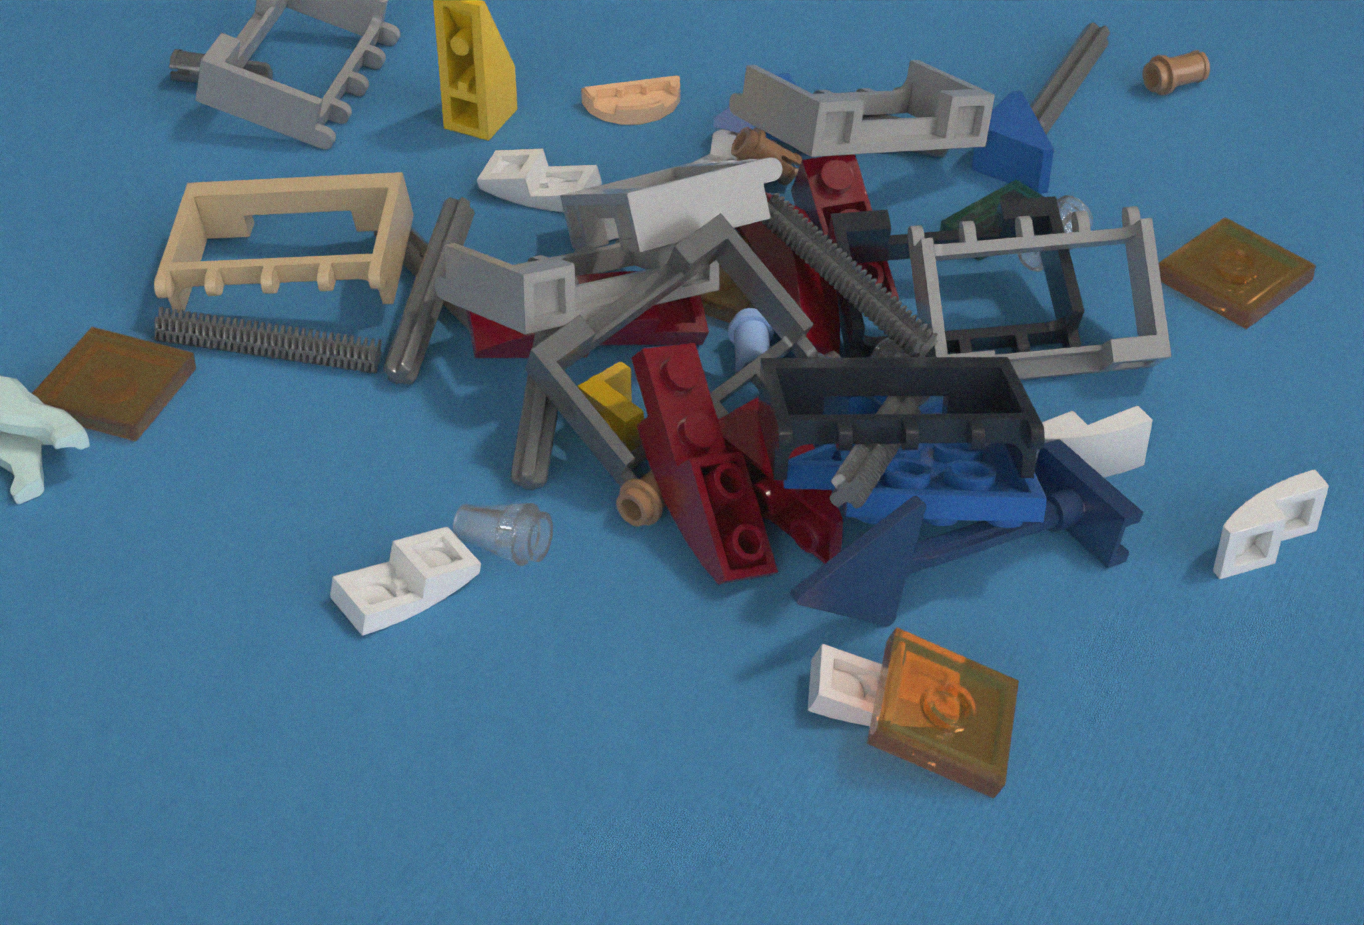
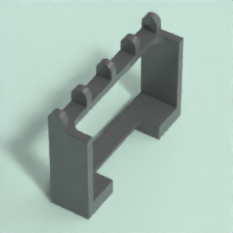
M721 213L674 247L666 265L586 322L581 315H578L531 349L525 370L620 487L628 480L638 479L632 471L647 460L643 445L641 444L630 452L564 370L715 260H717L781 338L779 342L710 393L718 419L728 414L722 403L749 382H752L759 390L760 358H783L791 351L797 358H819L816 348L806 337L813 326L811 320Z

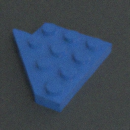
M938 399L918 407L921 414H942L943 399ZM919 443L918 450H903L902 446L899 447L862 507L855 509L846 501L843 504L846 517H855L864 523L877 524L908 499L918 496L926 504L923 522L930 525L951 526L959 520L986 521L993 526L1001 528H1015L1021 526L1023 522H1044L1047 498L1035 472L1034 478L1020 477L1005 443H985L983 450H969L966 443ZM825 444L788 459L787 480H783V487L786 489L835 490L836 488L831 480L851 451H837L835 444Z

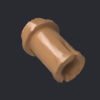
M1193 50L1189 53L1170 58L1166 55H1157L1152 57L1150 62L1144 66L1143 81L1149 91L1156 92L1159 95H1167L1172 93L1175 87L1205 81L1210 73V63L1206 54L1199 52V50Z
M749 127L743 128L736 136L731 147V154L737 158V161L744 159L758 160L769 157L778 159L782 164L783 170L777 181L783 186L791 183L798 172V168L793 167L791 164L799 166L802 161V157L799 154L792 153L766 138L765 131L758 127L753 130Z
M652 470L640 479L626 481L620 488L616 501L617 509L622 518L633 526L655 524L662 516L663 508L666 506Z

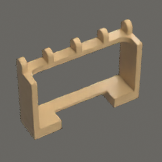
M403 172L187 183L155 277L154 290L157 298H168L172 310L177 309V313H179L180 310L185 312L192 287L205 286L207 296H221L225 285L261 284L264 294H275L278 292L280 283L317 281L319 291H333L336 280L362 279L369 282L371 289L379 290L382 304H394L414 216ZM351 211L357 232L378 231L372 254L201 261L208 239L250 237L254 226L252 215Z

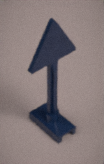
M1058 439L1044 444L1043 449L1039 450L1035 463V475L1047 498L1044 522H1023L1019 527L1001 528L993 526L986 521H980L917 542L926 504L918 496H913L796 585L790 591V596L801 606L883 626H890L896 619L906 579L910 574L1046 529L1051 532L1065 529L1107 568L1126 562L1129 551L1120 543L1125 528L1139 523L1143 511L1062 440Z

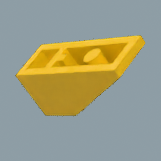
M433 0L444 129L489 141L518 109L515 65L485 1Z

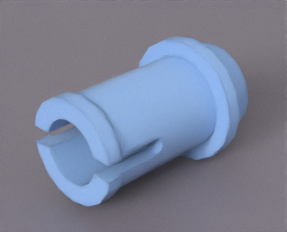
M755 308L739 311L729 323L728 336L735 345L736 372H739L770 348L769 342L773 338L774 329Z

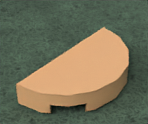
M680 76L588 86L581 88L582 104L590 114L606 122L620 125H641L657 121L672 113L680 103Z

